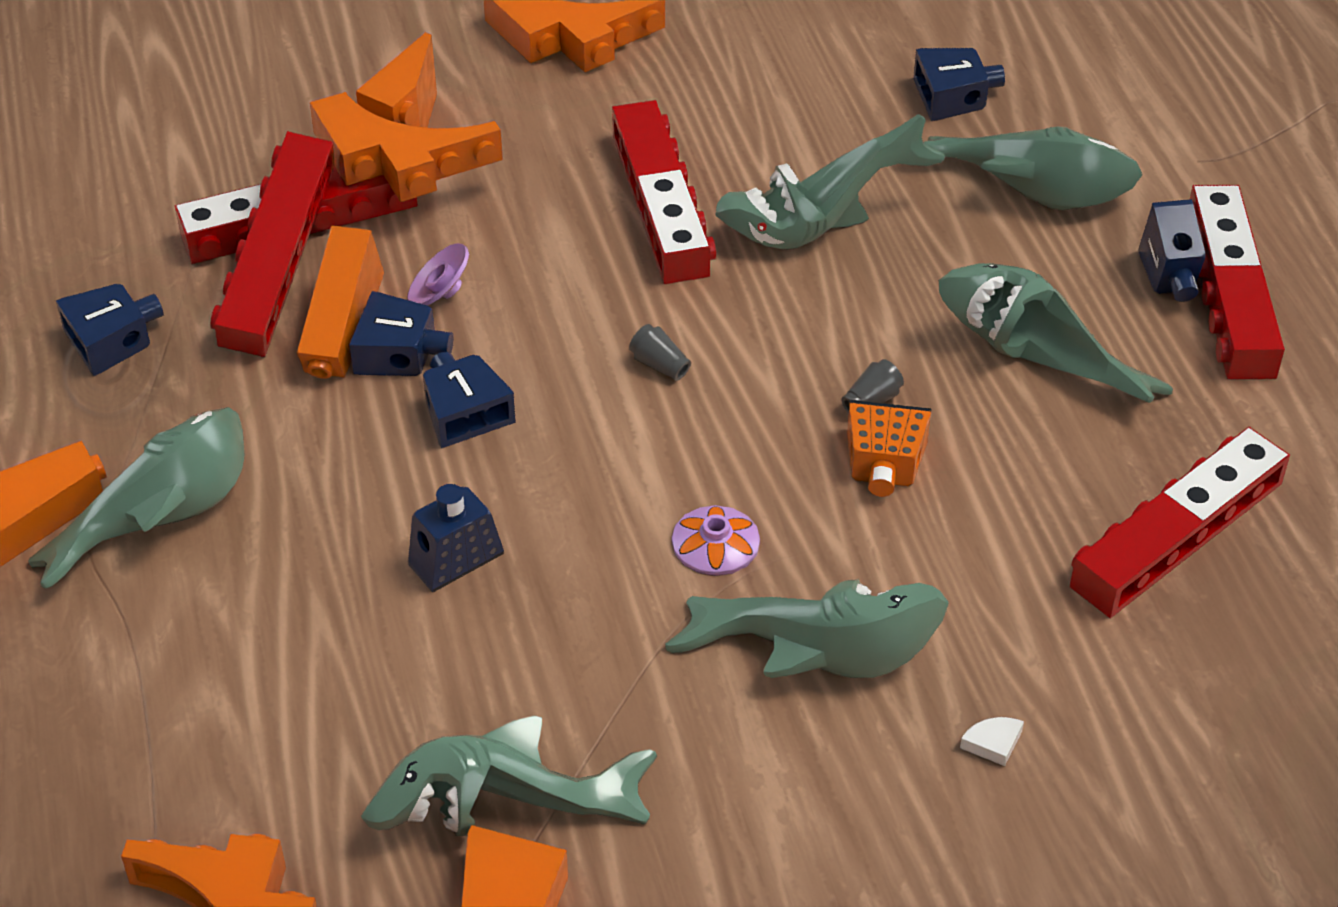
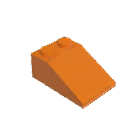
M425 32L356 90L357 104L367 111L390 121L417 127H428L437 96L432 35Z

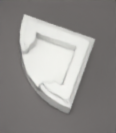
M997 717L978 722L963 735L960 748L1005 766L1022 733L1024 721L1014 718Z

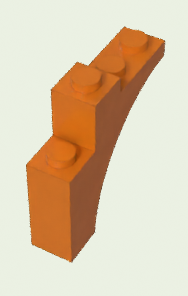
M484 0L485 21L530 63L562 51L584 72L615 60L614 49L665 28V0H625L609 3H579L563 0Z
M346 92L310 102L313 132L317 138L333 142L334 166L346 186L383 175L399 201L402 202L437 191L436 180L503 160L501 129L495 121L457 128L417 127L377 116L358 105Z
M231 834L226 851L217 850L208 845L188 847L171 845L157 839L146 841L127 839L121 855L130 884L165 892L183 900L192 907H317L315 897H307L295 891L279 893L286 870L282 846L279 839H272L266 835L251 834L245 836Z

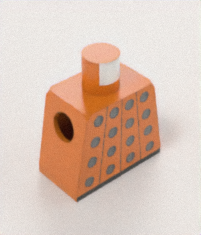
M850 400L847 438L851 477L856 481L869 482V491L879 497L891 495L894 492L895 485L909 486L913 484L928 443L932 409Z

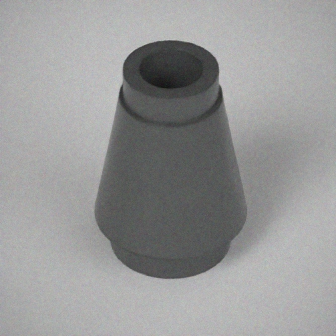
M650 324L644 325L636 332L630 342L629 350L634 353L635 360L673 378L675 381L683 378L690 369L691 361L686 358L684 353L659 326L654 328Z
M886 359L872 362L848 390L847 394L841 398L842 404L849 413L850 400L884 403L899 394V388L904 385L903 376L897 367Z

